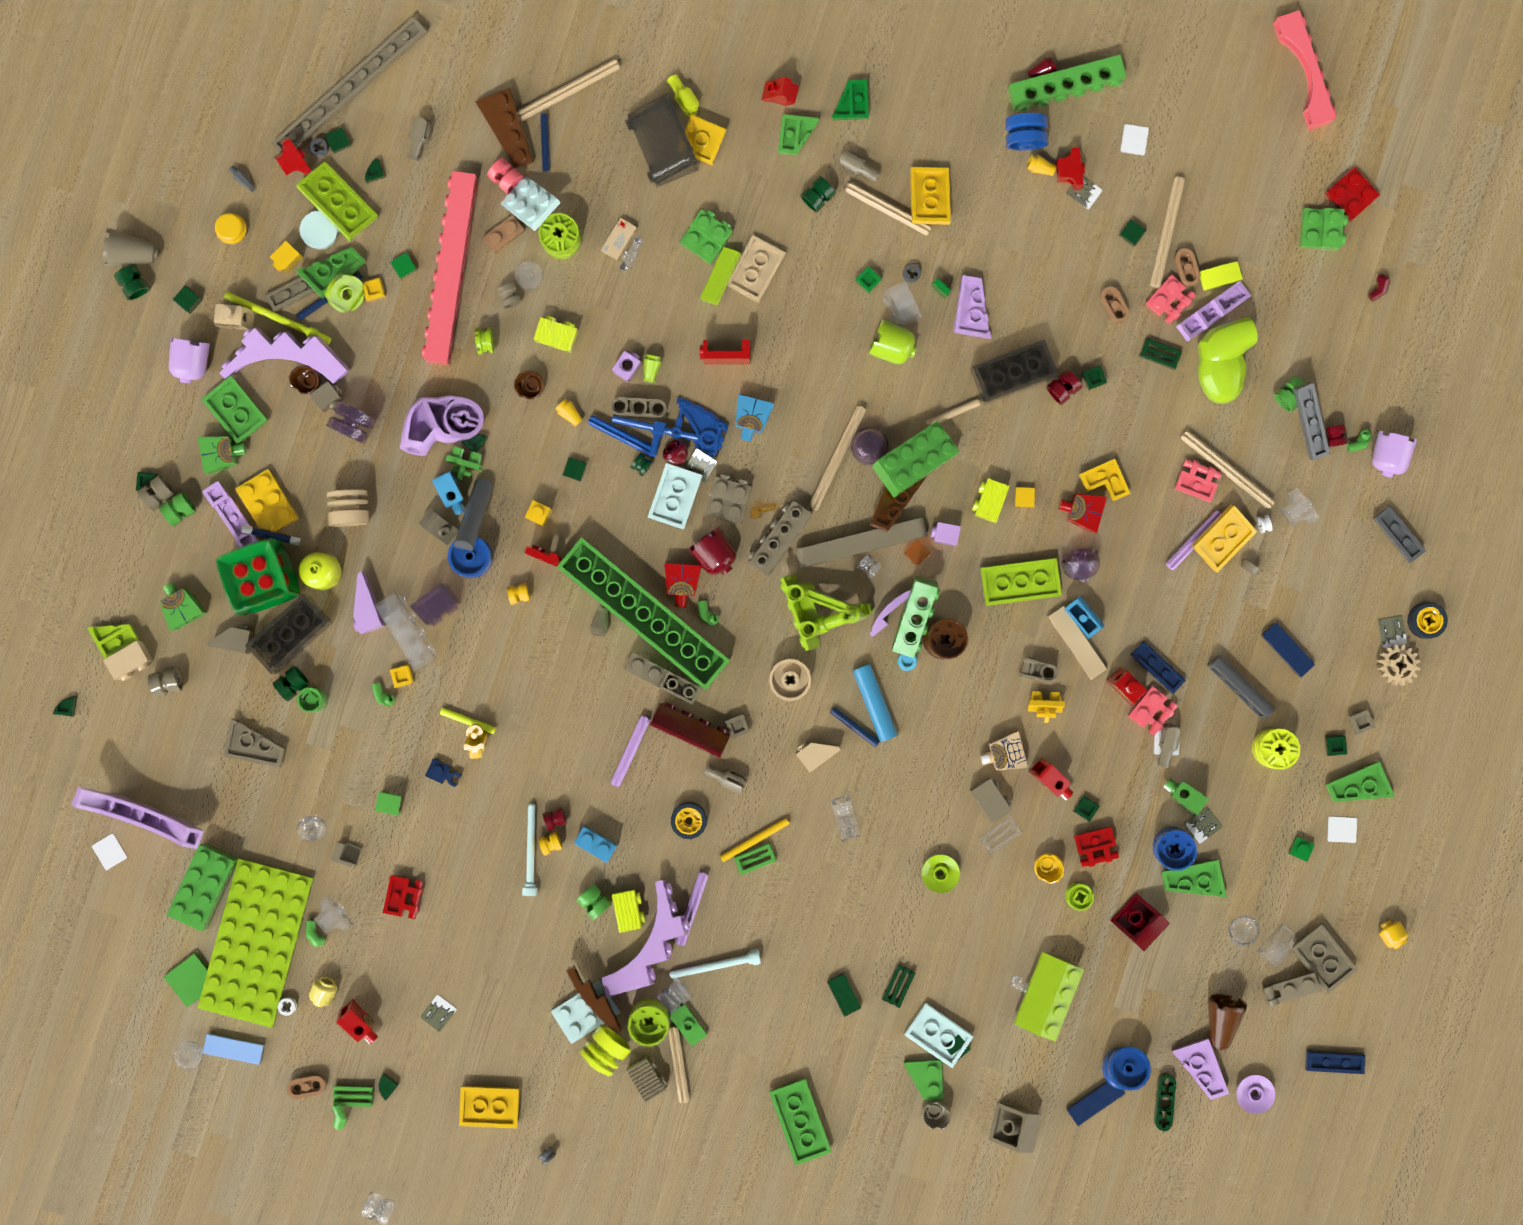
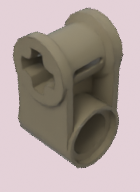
M1022 658L1024 663L1022 672L1019 673L1020 677L1042 681H1052L1057 677V669L1054 665L1034 659ZM1046 667L1051 668L1053 671L1051 678H1046L1043 675V670Z

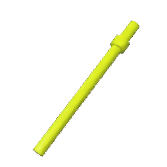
M228 291L224 295L225 299L305 334L307 338L310 336H320L326 344L329 345L332 338L320 333L318 329L308 328Z

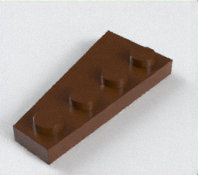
M507 88L475 101L513 166L519 169L534 163L512 90Z
M926 477L895 498H893L884 485L870 526L888 532Z

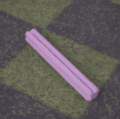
M1218 510L1215 511L1166 562V566L1171 570H1175L1194 550L1191 545L1222 513Z
M644 715L640 717L611 780L612 785L620 787L650 723V718Z
M705 872L698 873L684 918H687L690 929L708 879V874ZM690 929L687 935L676 938V944L685 946Z

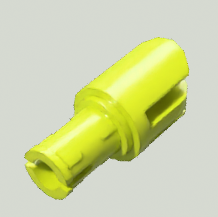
M677 74L672 75L667 82L676 93L674 99L687 116L695 115L699 107L698 99L691 88L683 85Z

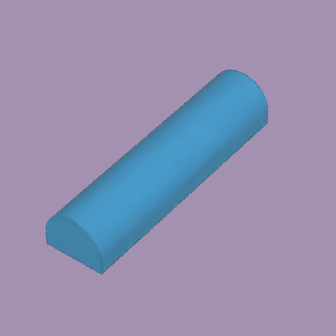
M868 664L853 670V675L879 741L883 742L898 736L871 665Z

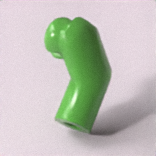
M306 920V938L313 946L318 947L325 944V937L319 936L316 933V920Z

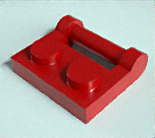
M532 545V548L526 546L524 551L525 554L556 567L562 561L559 555L555 553L547 555L545 554V549L536 545Z

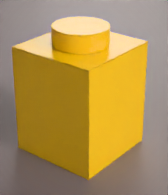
M287 241L270 256L274 261L272 265L279 272L284 270L287 274L303 259Z
M533 500L525 518L545 527L552 509Z

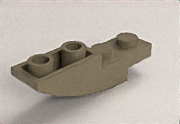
M631 652L623 668L692 705L701 690V687Z

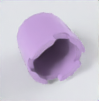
M171 338L168 365L170 373L174 377L180 378L179 382L191 384L192 380L201 379L206 372L210 344Z
M1379 431L1372 457L1373 466L1377 470L1382 471V476L1393 478V474H1404L1410 466L1417 439L1408 441L1409 437L1395 433L1385 436L1384 431Z

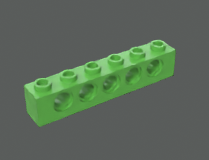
M1121 55L1011 83L1007 90L1013 111L1019 110V112L1029 110L1031 106L1037 105L1042 107L1054 100L1061 102L1072 95L1080 97L1087 91L1098 92L1106 86L1111 85L1112 88L1120 86L1126 78V73ZM1099 72H1106L1108 78H1102ZM1081 77H1088L1090 83H1084ZM1063 82H1069L1072 87L1065 88ZM1044 87H1051L1053 93H1047ZM1032 91L1035 97H1027L1026 92Z

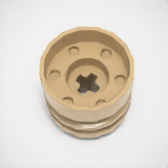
M343 488L327 492L326 498L335 499V501L327 502V506L336 507V511L327 513L328 526L344 527L369 524V511L359 508V506L368 504V500L359 499L368 496L367 491L356 488Z

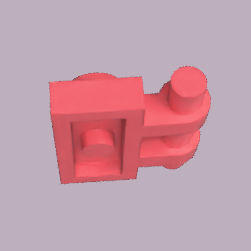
M1171 275L1145 304L1158 316L1165 311L1168 314L1165 321L1171 324L1181 316L1180 313L1185 307H1189L1192 304V300L1196 295L1190 291L1184 296L1181 292L1186 287ZM1177 299L1180 303L1175 308H1172L1170 304Z
M1185 459L1183 466L1190 468L1189 473L1185 471L1180 472L1174 489L1211 503L1218 484L1211 482L1213 477L1220 479L1222 472L1215 470L1216 468L1212 466L1206 467L1201 465L1199 461ZM1196 471L1206 474L1205 479L1195 476Z
M1151 686L1128 714V717L1142 728L1147 723L1152 725L1148 732L1155 736L1158 731L1163 729V724L1167 719L1175 714L1174 711L1178 706L1173 702L1168 707L1163 705L1167 697ZM1160 710L1163 713L1156 721L1152 717Z

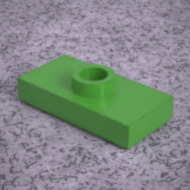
M685 1003L669 1015L692 1047L708 1035Z

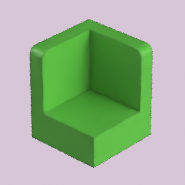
M380 791L375 811L400 815L401 810L399 808L402 797L390 794V792Z

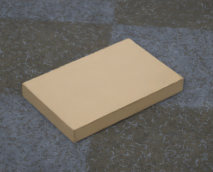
M752 235L738 260L727 286L759 303L784 259L786 252Z

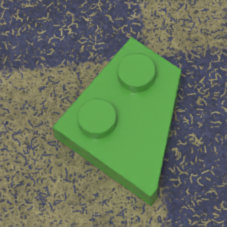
M782 114L778 154L797 156L817 126L819 118Z
M941 1060L904 1061V1066L924 1100H942Z

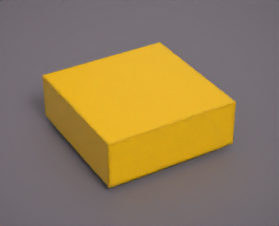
M380 277L362 282L367 302L386 297Z
M1016 487L1014 507L1034 508L1035 488Z
M409 664L390 669L395 688L414 683Z

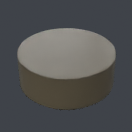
M1245 559L1240 564L1242 568L1254 576L1260 571L1259 568Z

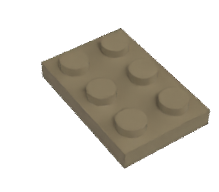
M1318 924L1290 947L1307 970L1315 972L1319 985L1327 994L1358 970L1322 924Z

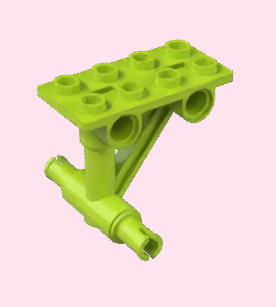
M796 574L780 578L781 589L786 593L788 599L787 606L794 616V626L799 630L801 636L800 643L803 648L805 647L806 651L821 646L818 635L827 633L830 629L846 623L864 620L874 612V608H871L873 606L871 603L860 602L852 605L817 592L813 583L809 581L799 583ZM815 603L839 612L819 617Z

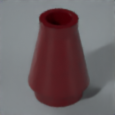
M1045 57L1028 70L1027 73L1029 78H1034L1056 72L1057 69L1052 58L1046 59Z

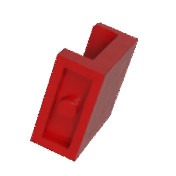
M742 339V351H708L707 340H703V345L699 347L700 360H704V365H750V339Z

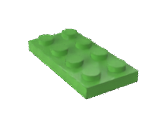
M806 1078L770 1090L769 1093L795 1166L832 1153Z

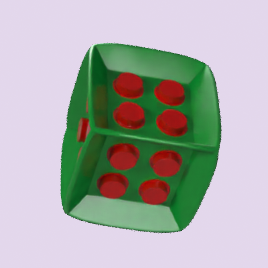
M271 538L230 551L216 559V566L224 591L237 615H248L264 611L300 596V588L288 553L280 540Z

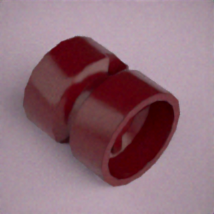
M1068 369L1058 376L1059 380L1054 379L1046 386L1048 393L1060 405H1063L1070 399V394L1074 395L1083 388L1078 378Z

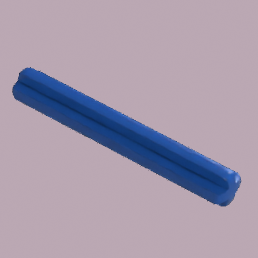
M594 415L590 417L588 421L590 426L649 456L650 444Z

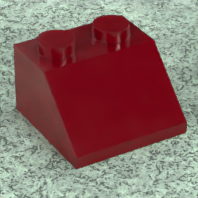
M1137 893L1110 920L1143 952L1170 925L1162 914Z

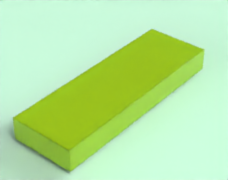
M726 247L722 248L701 294L700 299L702 301L718 306L741 253Z

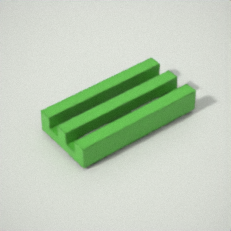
M770 843L734 857L741 875L777 861ZM766 848L768 849V852L750 858L741 863L739 861V859L762 851ZM766 856H771V859L763 861L759 864H756L744 870L742 868V866L757 861Z
M333 1086V1105L341 1103L342 1106L372 1107L373 1086ZM369 1091V1094H338V1092ZM338 1098L368 1099V1101H339Z

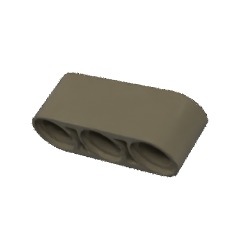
M617 397L611 403V409L614 414L622 417L662 419L667 414L665 402L659 399ZM623 402L625 409L623 411L615 410L617 403ZM638 403L643 404L645 407L640 413L634 411V407ZM656 405L664 407L663 412L660 414L654 413L653 408Z

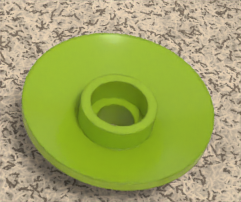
M939 854L930 857L924 863L921 876L929 890L935 893H946L958 884L960 869L954 859L947 855ZM943 870V876H937V871Z

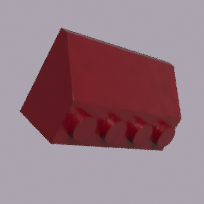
M665 702L664 705H659L650 726L719 758L721 757L730 737L727 734L728 730L720 726L715 729L710 726L711 722L702 718L698 721L692 718L694 714L685 710L682 713L676 711V706Z

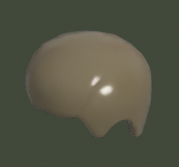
M939 1100L929 1101L922 1108L921 1117L923 1123L931 1130L940 1129L943 1131L951 1124V1112L944 1102Z

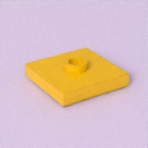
M691 114L677 150L713 165L727 129Z

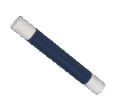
M243 525L241 530L244 533L269 539L273 538L298 546L301 539Z

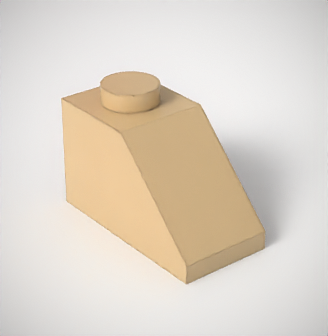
M804 742L797 748L798 752L796 755L810 773L839 752L840 748L834 745L814 742L807 744Z

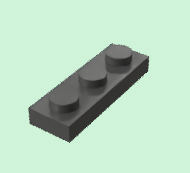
M1390 506L1373 518L1408 563H1412L1426 552L1424 547Z

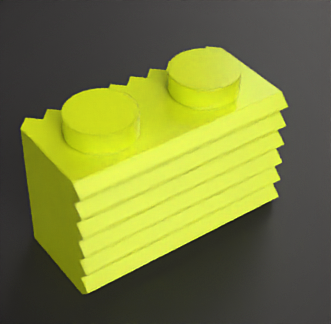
M546 316V318L540 317L534 341L572 353L578 334L575 325L569 322H564V324L556 322L557 319Z
M989 478L986 482L982 481L978 491L981 493L980 499L975 500L972 508L975 511L974 516L996 523L1010 486Z
M636 889L613 893L612 898L619 933L641 929L646 921L644 911L640 912L639 904H642L640 892L636 893Z

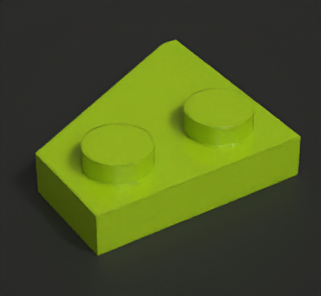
M131 624L87 628L104 659L135 641H141Z

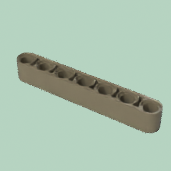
M918 518L894 524L888 532L875 529L800 548L795 551L799 567L802 569L924 538L928 534L924 519Z

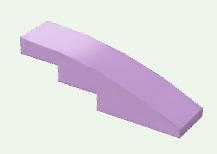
M1239 281L1176 327L1188 342L1251 295L1242 282Z

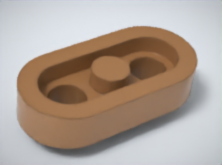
M1187 248L1179 250L1174 257V262L1180 282L1186 287H1192L1200 280V272L1195 255ZM1182 256L1186 257V262L1181 261ZM1186 275H1191L1192 280H1187Z
M1106 287L1100 294V301L1112 322L1117 324L1123 323L1129 316V309L1115 287ZM1108 294L1112 296L1110 301L1106 299ZM1120 311L1121 317H1117L1115 312Z
M318 1074L295 1078L288 1083L287 1093L294 1099L319 1095L326 1089L327 1082L322 1075ZM314 1081H318L320 1087H316ZM295 1085H300L301 1090H296Z

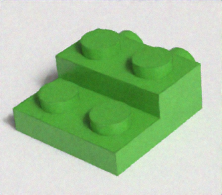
M1304 208L1302 210L1300 247L1339 250L1342 245H1345L1346 234L1343 233V226H1346L1348 216L1344 214V209L1325 208L1322 210Z
M701 209L690 224V228L681 239L680 244L711 265L733 235V231L730 230L731 225L722 220L720 223L715 219L716 215L708 209L706 211Z

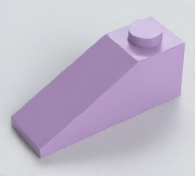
M359 572L357 576L353 613L355 620L352 621L356 632L359 631L360 634H365L385 626L365 572Z

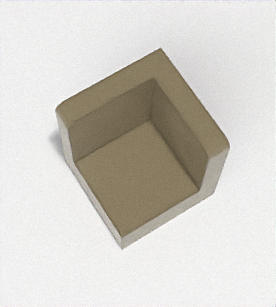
M338 841L331 861L352 868L356 867L362 847Z

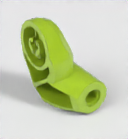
M1250 317L1221 324L1209 330L1198 343L1199 364L1197 374L1199 383L1208 399L1217 404L1233 402L1240 396L1243 390L1246 375V362L1243 354L1258 342L1257 329Z

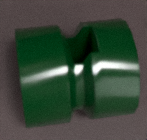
M818 176L811 183L812 188L807 187L800 194L804 203L815 213H818L825 206L824 201H830L836 195L833 187L821 176Z
M135 264L125 266L114 274L118 285L123 287L122 292L127 300L138 299L150 290L145 279L141 278L142 274Z
M292 666L287 670L285 677L280 676L272 682L276 691L288 702L297 695V691H302L310 685L306 676L296 666Z

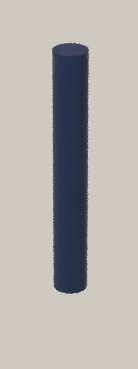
M542 113L540 114L542 171L549 172L548 114Z
M832 708L830 713L872 746L876 747L880 741L837 708Z

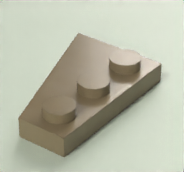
M231 718L223 756L282 767L285 753L284 747Z

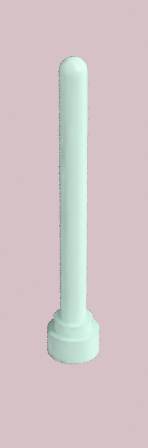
M534 803L528 805L526 884L522 888V896H538V888L534 884L536 805Z
M753 949L744 956L674 970L670 972L669 976L671 978H678L748 962L749 964L758 965L761 964L759 950Z

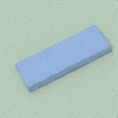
M208 1033L206 1034L203 1053L260 1065L265 1045Z

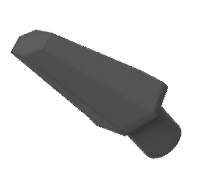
M236 166L230 167L229 171L233 174V179L253 192L255 187L244 171L239 170Z

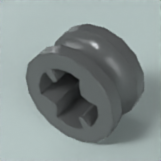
M318 138L311 142L310 150L316 157L322 158L328 154L329 146L323 139ZM321 144H323V151L319 150L318 152H316V145L320 146Z
M914 264L908 265L903 271V278L909 283L916 282L921 275L920 268ZM911 269H914V273H916L917 276L910 278V275L907 274V271L910 272Z
M550 1146L537 1158L542 1160V1165L544 1166L557 1153L552 1152V1147Z

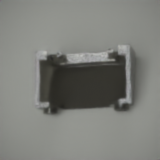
M669 93L657 97L627 115L628 119L625 120L628 130H633L649 168L647 176L650 183H655L656 188L698 171L695 154Z

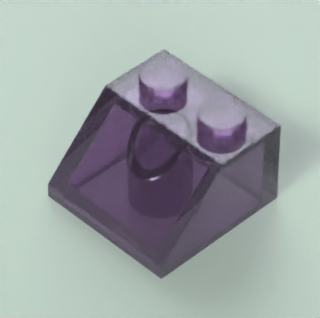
M440 583L410 605V607L426 625L430 626L432 624L435 626L443 620L441 617L446 613L450 615L455 612L460 602L447 584Z

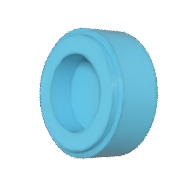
M900 654L897 663L902 670L910 671L915 668L917 658L916 656L913 658Z

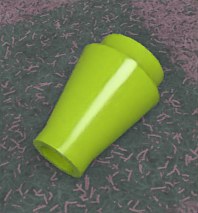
M646 354V357L643 358V381L655 383V378L662 364L661 356Z

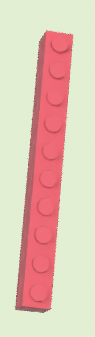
M453 171L452 177L449 176L448 179L450 192L445 198L447 212L442 217L444 231L440 233L439 244L442 245L441 251L437 252L436 262L439 264L438 270L434 271L433 281L436 284L435 289L431 291L432 308L428 310L430 323L429 327L425 329L427 343L422 349V357H424L427 363L450 366L478 183L476 174Z

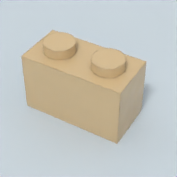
M135 641L103 661L113 679L122 680L123 682L133 677L132 673L135 671L141 672L147 669L153 659L142 641Z

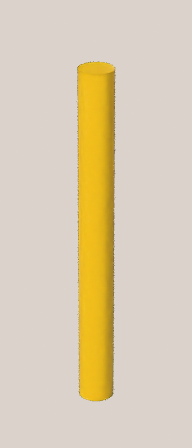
M784 818L720 855L721 860L724 863L786 827L790 824L787 818Z

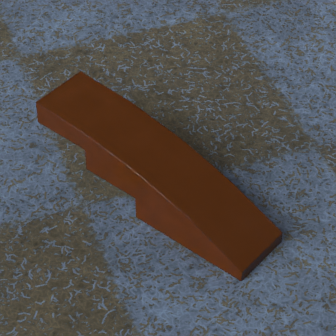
M575 965L567 968L566 972L574 987L590 1009L616 1033L620 1032L622 1028L606 994L598 996L590 979L583 982Z

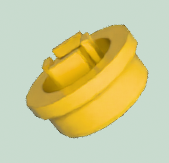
M225 213L217 218L215 232L222 242L236 244L245 238L247 225L240 215Z

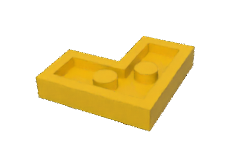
M1115 459L1079 474L1086 492L1104 485L1112 502L1131 494Z

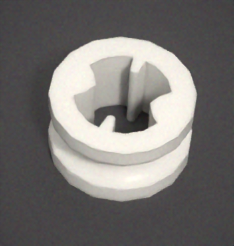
M1264 515V518L1261 516L1257 517V524L1261 533H1265L1266 530L1268 532L1272 531V523L1268 515Z
M291 997L282 999L278 1004V1010L284 1016L291 1015L297 1009V1002ZM285 1001H287V1004L289 1002L291 1003V1011H288V1009L285 1010L283 1008L285 1006Z

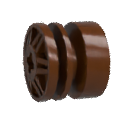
M942 619L928 625L926 635H923L922 641L929 655L936 659L945 660L960 656L965 651L969 638L967 630L960 622L953 619ZM940 636H946V643H941L942 639Z

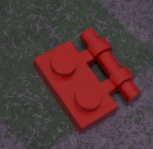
M1111 826L1073 836L1078 855L1086 853V859L1080 860L1081 867H1094L1095 864L1109 863L1113 859L1119 858L1117 851L1110 852L1109 847L1116 846ZM1103 850L1102 855L1093 857V851Z
M390 875L383 913L402 917L404 910H408V918L416 919V914L420 909V895H423L424 890L422 888L423 881L416 880L415 886L412 887L409 886L411 878ZM407 893L413 894L411 904L405 903Z

